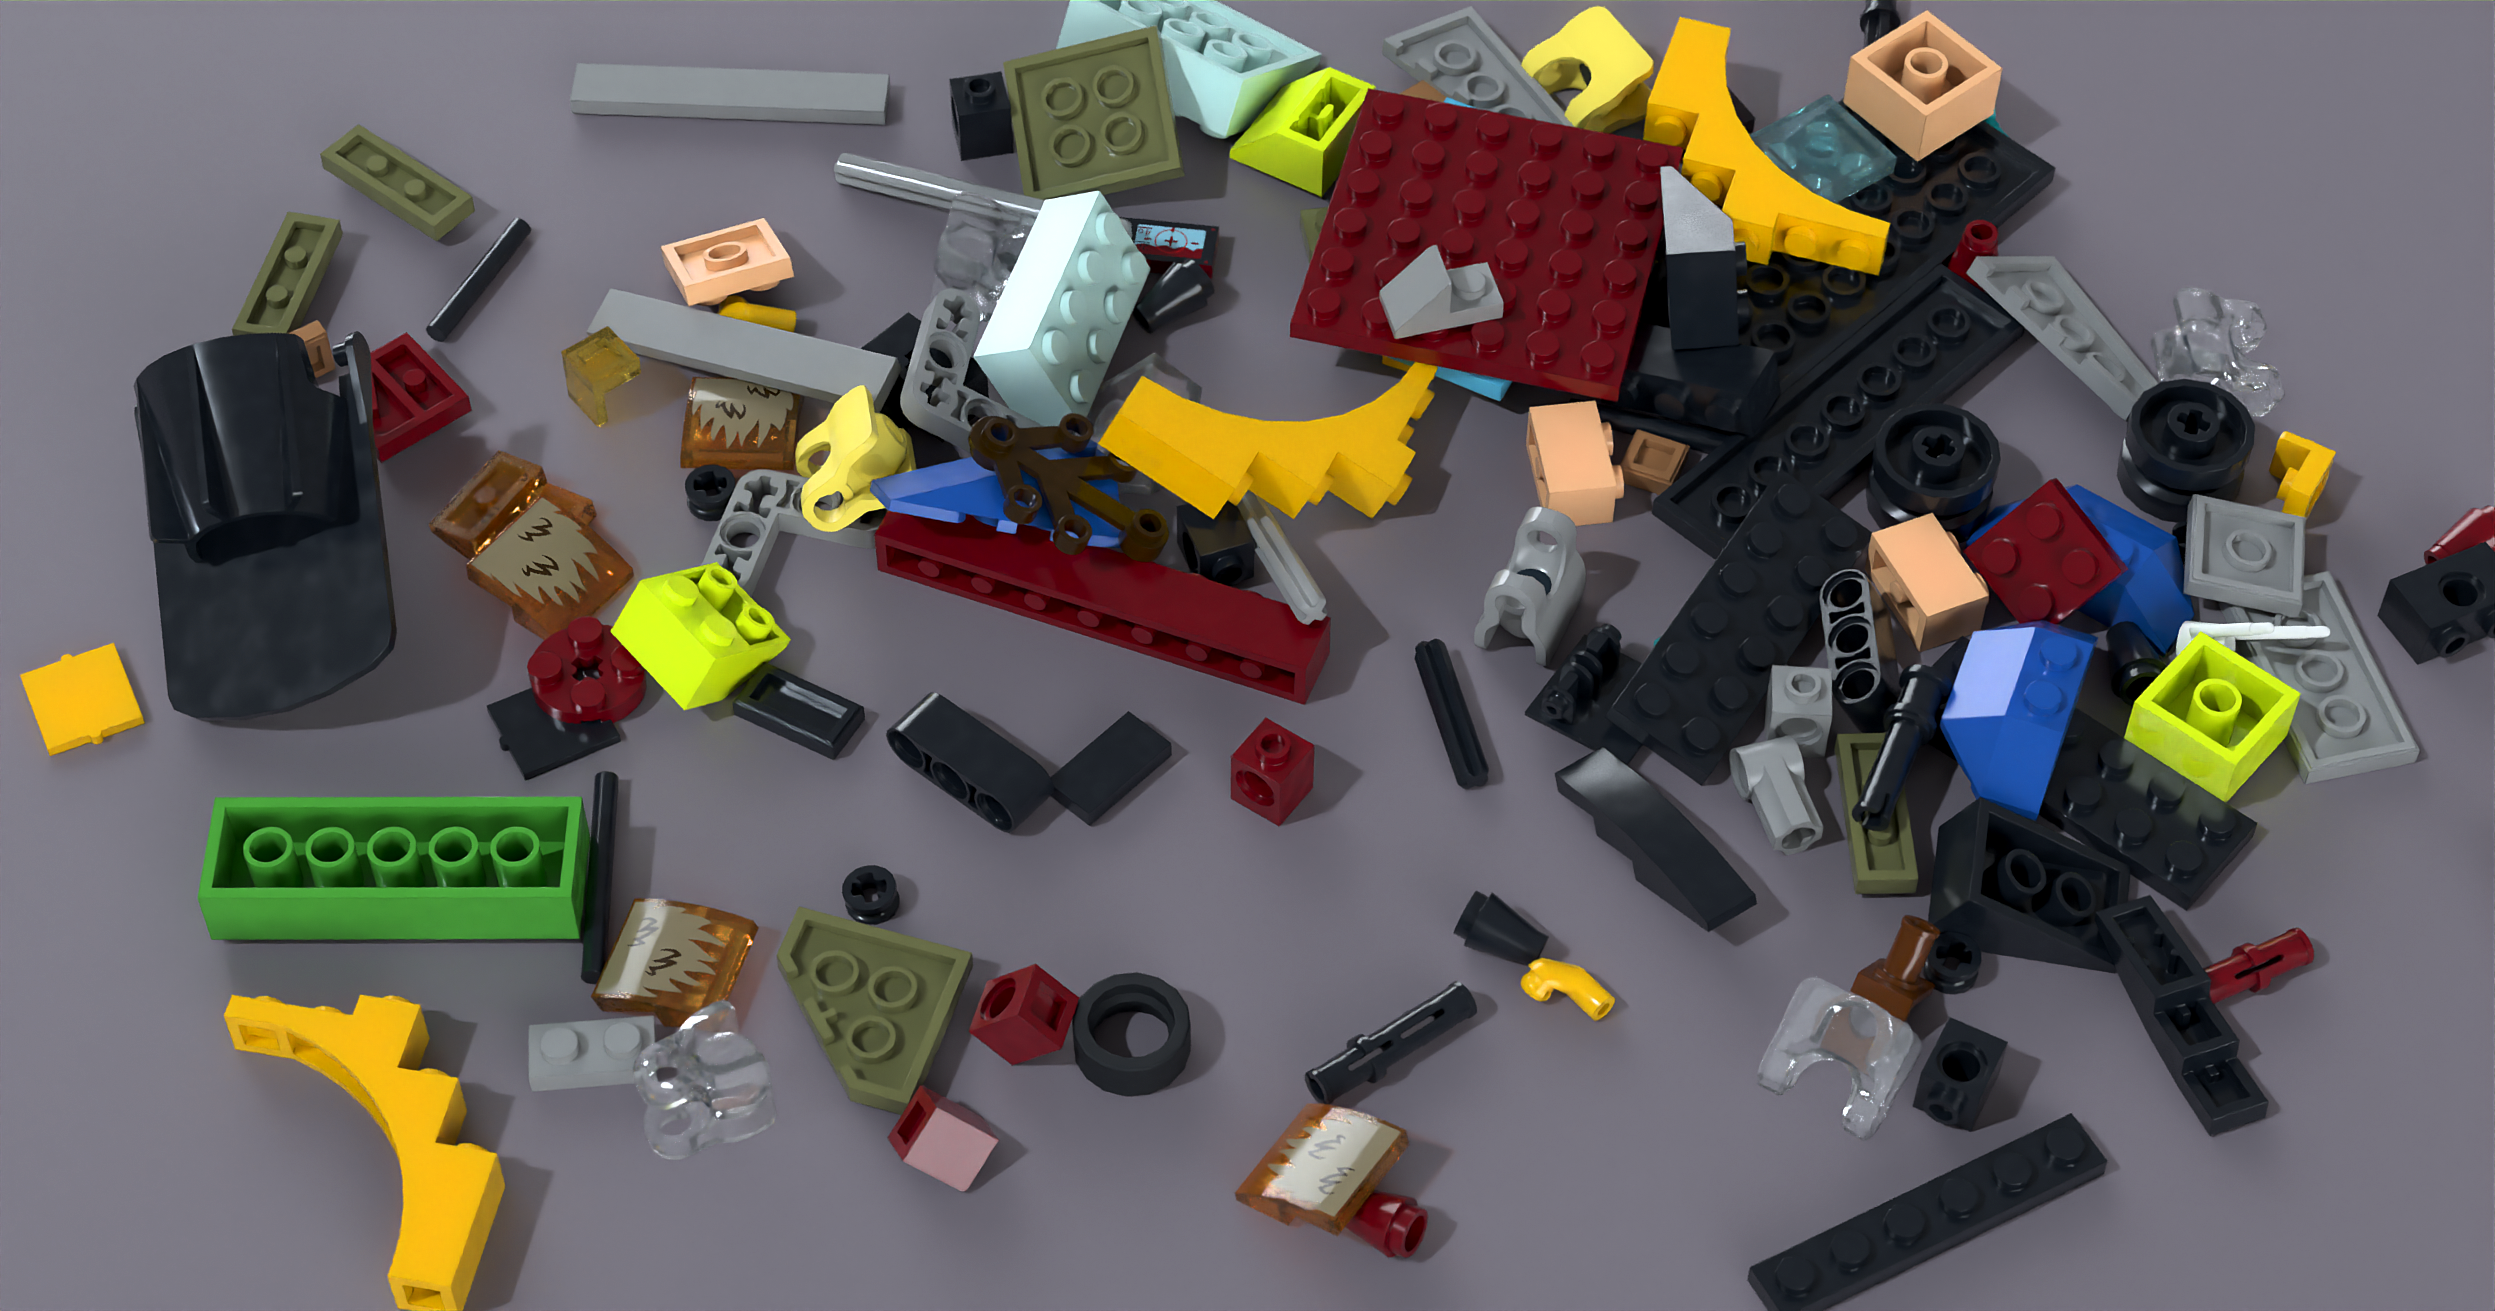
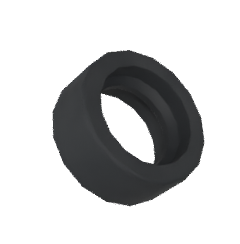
M1138 972L1114 974L1094 983L1079 998L1072 1018L1075 1062L1085 1078L1105 1092L1126 1097L1149 1095L1170 1085L1184 1070L1191 1051V1025L1188 1006L1177 989L1159 977ZM1138 1011L1150 1014L1168 1027L1169 1036L1166 1043L1160 1049L1140 1057L1126 1058L1110 1054L1097 1045L1095 1040L1096 1028L1105 1019L1121 1012Z

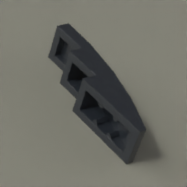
M1601 747L1555 773L1558 792L1593 816L1596 835L1632 861L1635 879L1707 932L1757 904L1755 893L1696 827L1645 779L1605 748Z
M2148 895L2097 911L2095 913V923L2116 971L2151 1041L2176 1085L2209 1136L2265 1118L2269 1101L2237 1058L2240 1040L2209 998L2210 977L2152 896Z

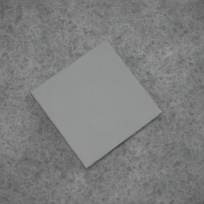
M2193 494L2187 513L2183 594L2297 618L2303 607L2306 517Z

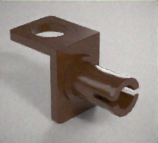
M1903 916L1900 929L1887 958H1880L1858 972L1832 1032L1836 1038L1878 1060L1885 1061L1890 1058L1912 1008L1931 995L1935 987L1933 983L1919 975L1934 941L1940 934V930L1936 926L1915 916ZM1871 1003L1884 1010L1888 1019V1027L1883 1036L1870 1038L1858 1030L1855 1023V1015L1861 1005Z

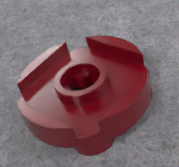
M592 616L575 618L569 623L567 628L549 636L538 646L527 664L529 681L538 706L557 720L581 724V721H594L601 719V722L611 719L615 723L628 716L638 707L645 696L647 670L610 632L613 626L602 625L597 618ZM582 667L583 671L589 669L598 670L600 677L595 680L587 676L581 681L576 680L578 678L577 669Z

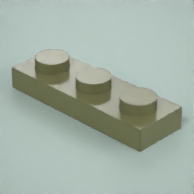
M359 124L320 153L323 169L435 241L441 239L475 212L471 195Z
M287 212L232 327L233 336L258 333L288 334L300 328L342 238L343 233L339 219Z
M1886 733L1837 734L1835 743V755L1855 894L1916 893L1919 880L1905 786L1894 808L1890 825L1886 830L1872 831L1862 827L1868 811H1865L1862 820L1856 822L1852 817V810L1858 802Z

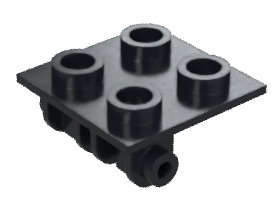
M1603 624L1601 627L1593 628L1588 636L1584 634L1527 708L1525 715L1593 751L1603 747L1628 766L1643 744L1606 719L1605 715L1642 663L1621 653L1619 641L1622 636L1620 631L1613 625Z

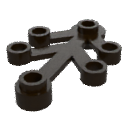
M1070 413L1062 417L1058 426L1019 428L1012 421L999 416H986L973 424L968 436L971 456L982 468L995 471L1005 498L1003 512L1009 520L1017 524H1029L1034 521L1042 505L1040 493L1034 487L1024 484L1020 472L1021 469L1037 479L1055 530L1053 542L1061 552L1069 555L1082 553L1092 535L1091 525L1083 517L1075 515L1071 500L1119 529V546L1128 557L1140 562H1150L1159 557L1169 538V530L1165 518L1159 512L1152 509H1141L1138 512H1134L1085 482L1112 479L1116 482L1127 483L1135 478L1138 472L1136 468L1128 464L1129 466L1120 464L1117 460H1123L1110 451L1107 456L1052 460L1035 451L1062 448L1071 453L1082 452L1087 447L1093 434V426L1086 417ZM1068 430H1072L1078 433L1080 436H1075L1071 434ZM1016 501L1024 502L1029 508L1020 506ZM1066 531L1075 533L1079 538L1071 537Z

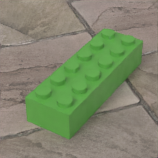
M582 796L215 797L198 901L211 940L580 939L590 847V834Z

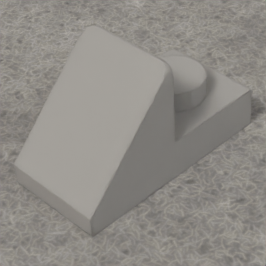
M1436 245L1425 250L1382 288L1379 293L1380 302L1395 339L1503 318L1504 302L1488 263L1446 270Z

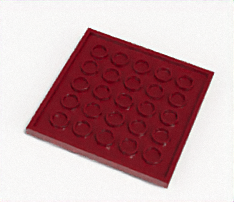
M1368 88L1290 321V337L1618 402L1663 234L1660 167L1672 166L1679 172L1682 163L1683 147ZM1436 245L1446 270L1488 263L1504 302L1503 318L1399 339L1394 338L1379 299L1380 290L1425 250Z

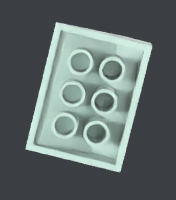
M1070 0L1056 49L1156 25L1161 34L1175 116H1185L1200 124L1199 128L1202 132L1216 138H1228L1231 135L1247 130L1282 86L1306 77L1319 64L1322 54L1216 0Z

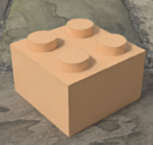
M1926 10L1851 56L1843 103L1918 162L1993 115L2003 68Z

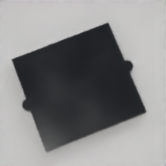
M582 667L577 669L578 678L576 680L581 681L587 677ZM532 688L487 705V711L501 735L499 739L500 747L503 751L509 750L525 781L621 742L620 735L611 719L601 722V719L581 721V724L566 723L551 717L536 703Z

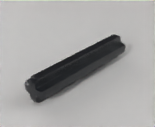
M1437 638L1429 642L1421 641L1415 647L1416 654L1414 659L1457 784L1463 789H1470L1474 786L1481 787L1488 782L1487 774L1489 767L1446 645Z

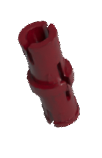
M2296 927L2256 946L2251 943H2245L2234 948L2230 957L2203 968L2211 979L2209 998L2215 1005L2217 1002L2247 989L2250 992L2256 993L2267 988L2272 978L2299 966L2312 963L2314 960V950L2308 936L2303 930Z

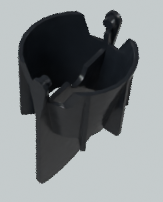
M358 331L347 334L345 342L334 345L332 349L336 363L340 367L348 365L350 371L348 374L339 376L340 396L322 390L318 386L304 340L296 334L286 333L243 334L191 344L157 359L148 365L135 380L133 387L137 403L134 415L142 453L149 536L154 545L167 691L174 710L201 721L247 720L289 712L329 696L373 671L394 649L397 628L373 429L371 354L364 336Z

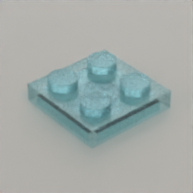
M1829 94L1750 134L1753 142L1781 171L1811 192L1834 203L1894 173L1897 157Z

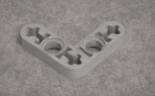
M948 288L941 291L934 298L923 314L900 396V405L904 415L916 426L970 452L968 436L972 428L967 419L968 415H975L980 418L986 416L1003 417L1012 421L1019 428L1043 427L1039 423L963 386L980 323V310L970 295L962 290ZM952 313L954 315L953 322L956 326L950 332L944 329L949 325ZM930 348H936L944 352L949 357L952 368H944L935 363L930 355ZM930 385L936 386V389L932 393L929 404L927 403L928 395L924 392Z
M765 469L750 471L742 476L736 484L702 565L717 562L728 571V565L732 566L738 584L752 597L779 531L860 548L874 549L876 548L874 534L888 510L883 508L866 512L851 524L836 532L821 531L814 528L803 517L801 511L802 488L810 478ZM836 491L832 495L819 498L818 502L827 503L831 506L830 510L838 508L843 502V495ZM763 494H770L765 495L759 506L760 515L755 514L753 500H759ZM871 516L879 517L873 518L870 524H863L866 523ZM743 532L752 533L759 537L755 544L746 548H738L729 543L733 536Z

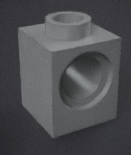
M1772 665L1765 703V741L1791 735L1795 739L1802 757L1824 758L1832 720V669Z

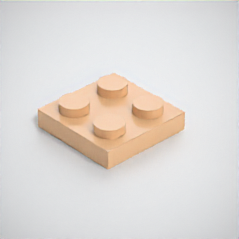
M765 218L661 246L665 266L688 306L695 304L700 306L715 305L723 302L728 295L749 289L752 291L769 290L777 286L781 280L794 277L790 256Z

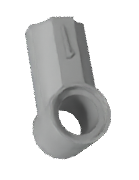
M1789 735L1731 749L1729 762L1735 788L1743 800L1751 799L1773 850L1783 851L1785 855L1805 851L1809 845L1821 839L1824 826L1804 784V764L1795 739Z

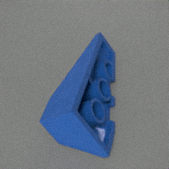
M1089 440L1087 447L1079 453L1067 452L1062 448L1035 450L1049 460L1105 456L1097 448L1098 444L1093 440ZM972 457L878 478L871 482L870 492L888 511L952 523H962L966 519V514H970L982 523L996 526V531L1016 533L1018 524L1009 520L1003 512L1005 498L995 471L982 468ZM1020 469L1024 484L1034 487L1042 497V505L1036 518L1031 523L1024 525L1050 531L1049 539L1053 541L1055 530L1037 479ZM1112 479L1085 481L1120 503L1116 481ZM1070 500L1075 515L1083 517L1091 525L1092 535L1087 546L1120 548L1118 542L1119 529ZM1016 501L1020 506L1029 508L1024 502ZM1066 531L1071 537L1079 538L1075 533Z

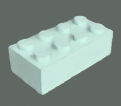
M1100 191L1045 200L973 356L1009 409L1039 423L1043 427L1058 426L1062 417L1070 413L1087 417L1151 269L1144 255L1137 249L1124 229L1120 218L1113 212Z

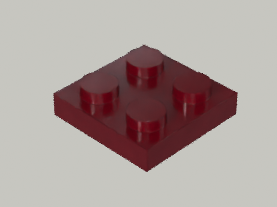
M2057 478L2046 482L1963 551L2019 624L2043 620L2060 625L2128 570L2127 566Z

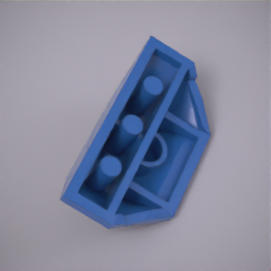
M2078 484L2065 487L2128 568L2125 573L2078 611L2109 628L2124 621L2137 624L2156 653L2165 657L2177 642L2182 624L2185 621H2193L2195 615L2190 595L2183 594L2184 567L2177 537ZM2027 498L1995 507L1967 540L1965 549Z
M2043 620L1973 631L1942 715L1940 728L1959 766L1971 782L1970 788L1976 800L1982 797L2018 815L2037 821L2099 637Z

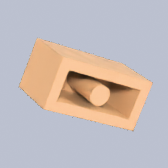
M1596 400L1529 407L1526 447L1540 506L1565 514L1575 523V526L1613 522L1615 499H1621L1624 496V480L1621 466L1611 464L1610 456L1613 454L1612 430L1609 422L1601 423Z
M1933 513L1871 534L1865 571L1919 652L1957 640L1962 635L1964 637L1971 635L1973 631L1981 630L1986 605L1989 603L1987 585L1980 574L1972 572L1961 555L1955 536L1951 532H1945Z

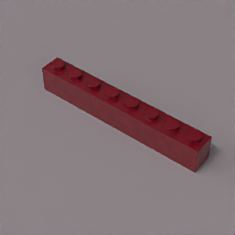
M887 511L874 534L878 571L1303 705L1306 704L1330 654V617L1325 616L1322 621L1313 620L1309 625L1303 624L1298 621L1288 604L1263 597L1251 590H1240L1211 581L1200 574L1185 573L1156 564L1153 561H1136L1124 553L1105 547L1086 546L1082 553L1069 555L1061 552L1054 542L1050 541V531L1034 526L1018 524L1016 533L1012 534L996 531V526L982 523L970 514H966L964 522L952 523Z

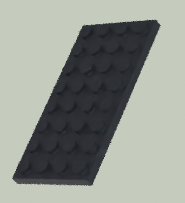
M1843 98L1768 158L1781 171L1811 192L1850 211L1890 223L1884 261L1879 276L1777 251H1772L1768 265L1747 261V275L1736 276L1737 290L1747 289L1749 323H1738L1739 343L1775 351L1781 390L1778 395L1779 397L1939 264L1947 267L1965 232L1966 226L1970 222L1985 220L1998 228L2053 182L2056 167L1984 121H1981L1917 162L1843 103ZM1716 205L1720 210H1722L1723 206ZM1663 239L1659 245L1641 314L1658 326L1670 328Z

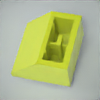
M1331 67L1288 83L1281 87L1231 148L1230 158L1322 197L1340 174L1368 88L1376 90V86Z
M717 562L640 580L610 631L684 711L725 699L754 675L764 662L768 663L782 652L791 640L775 623L773 616L766 609L760 607L740 587L735 576Z

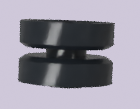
M2179 379L2160 382L2144 391L2132 406L2126 437L2123 440L2118 459L2117 478L2124 495L2141 511L2162 521L2175 523L2187 521L2188 505L2193 494L2234 502L2239 495L2244 478V468L2248 464L2254 445L2255 425L2248 409L2232 393L2209 382Z
M1919 403L1895 412L1882 423L1875 440L1872 455L1873 465L1869 472L1866 487L1867 508L1878 527L1885 529L1933 513L1945 532H1951L1955 536L1958 544L1967 541L1986 519L1990 509L1993 486L2001 461L1997 438L1988 425L1967 410L1948 404Z

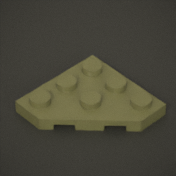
M799 906L776 955L778 969L850 1101L902 1115L920 1085L923 1086L973 968L972 952Z

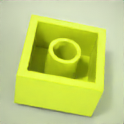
M2200 631L2134 701L2124 738L2227 803L2285 739L2301 693Z

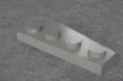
M1472 6L1383 39V56L1419 82L1424 80L1445 97L1481 110L1574 127L1565 117V112L1535 78L1529 76L1522 68V63Z
M2054 256L1976 257L1966 272L2110 406L2115 414L2125 421H2129L2132 406L2140 395L2147 389L2159 384Z

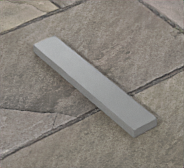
M577 63L570 105L572 113L885 125L890 93L889 74Z
M610 288L587 330L591 341L596 344L836 403L853 388L864 385L872 394L875 413H880L902 370L898 359L895 357Z

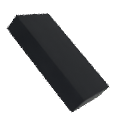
M766 662L760 666L732 702L734 715L832 760L836 759L865 720L863 706Z
M1128 711L1050 777L1054 785V792L1051 797L1090 826L1172 756L1171 743Z

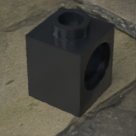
M998 71L949 79L952 126L961 161L1013 153L1011 107L1002 72Z
M1227 501L1214 519L1189 503L1177 506V544L1191 573L1200 574L1211 581L1227 586H1233L1242 580L1254 577V539L1238 506Z
M1949 1017L1920 1074L1912 1107L1926 1112L1930 1118L1939 1123L1955 1125L1971 1132L1999 1076L2008 1042ZM1950 1077H1959L1964 1079L1966 1082L1956 1081L1951 1079Z

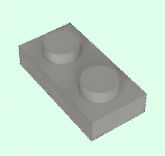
M654 1015L529 1025V1082L532 1092L658 1081L657 1028Z

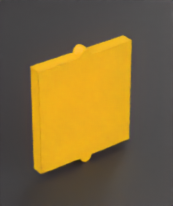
M114 643L73 657L70 654H65L61 657V661L20 674L50 756L90 742L96 745L101 744L104 737L145 724Z

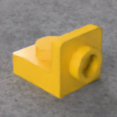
M2284 431L2281 434L2269 468L2271 475L2282 479L2276 498L2285 501L2281 512L2308 518L2325 488L2336 451L2288 431Z

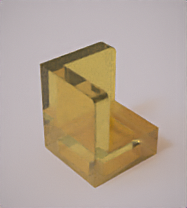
M609 326L561 351L568 396L597 427L608 422L604 394L641 374L639 358Z

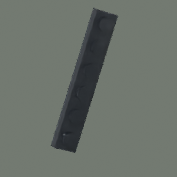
M2070 1113L1751 1266L1747 1281L1768 1311H1823L2103 1175L2108 1161L2074 1115Z

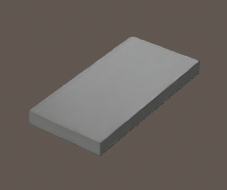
M2330 571L2304 575L2303 607L2297 618L2218 602L2228 624L2269 622L2274 626H2327L2331 631L2330 635L2325 638L2236 640L2245 659L2301 693L2284 742L2304 784L2416 762L2420 750Z

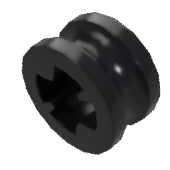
M715 464L698 467L689 473L685 480V493L687 495V506L691 514L704 521H718L722 519L736 487V480L732 472L723 466ZM716 489L718 495L707 497L705 491Z
M865 865L857 868L846 877L842 884L845 907L848 914L857 922L867 925H878L891 919L899 908L900 897L893 874L884 867ZM876 888L878 900L865 902L863 890Z
M1946 932L1939 934L1923 966V975L1926 980L1935 985L1934 989L1939 992L1952 995L1964 993L1972 988L1977 980L1978 970L1982 962L1981 950L1974 940L1962 933ZM1947 957H1955L1960 960L1957 970L1944 967Z

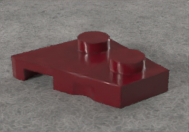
M407 332L370 353L373 429L376 455L381 463L472 411L469 396Z

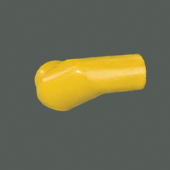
M738 295L727 296L723 302L719 303V311L717 312L719 315L793 333L795 331L796 311L747 303L743 297Z
M1544 957L1534 960L1528 964L1531 968L1529 972L1524 974L1520 980L1521 988L1539 1002L1548 1000L1554 989L1565 993L1594 1021L1604 1017L1615 1003V998L1582 967Z

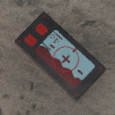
M1119 217L1131 223V239L1137 249L1144 255L1147 264L1151 268L1149 273L1164 274L1174 262L1181 264L1187 259H1192L1212 279L1219 243V226Z

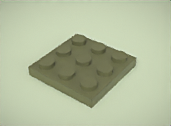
M1156 25L1003 62L1024 195L1043 200L1100 191L1102 195L1185 176L1162 39Z

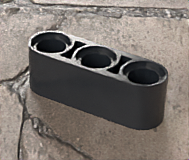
M1856 569L1841 570L1829 577L1820 590V606L1828 668L1832 669V693L1860 732L1884 733L1886 730L1883 717L1886 709L1896 703L1901 691L1891 615L1888 607L1864 573Z
M928 693L887 730V741L900 760L1003 832L1010 833L1014 831L1054 792L1053 781L1036 760L938 693Z

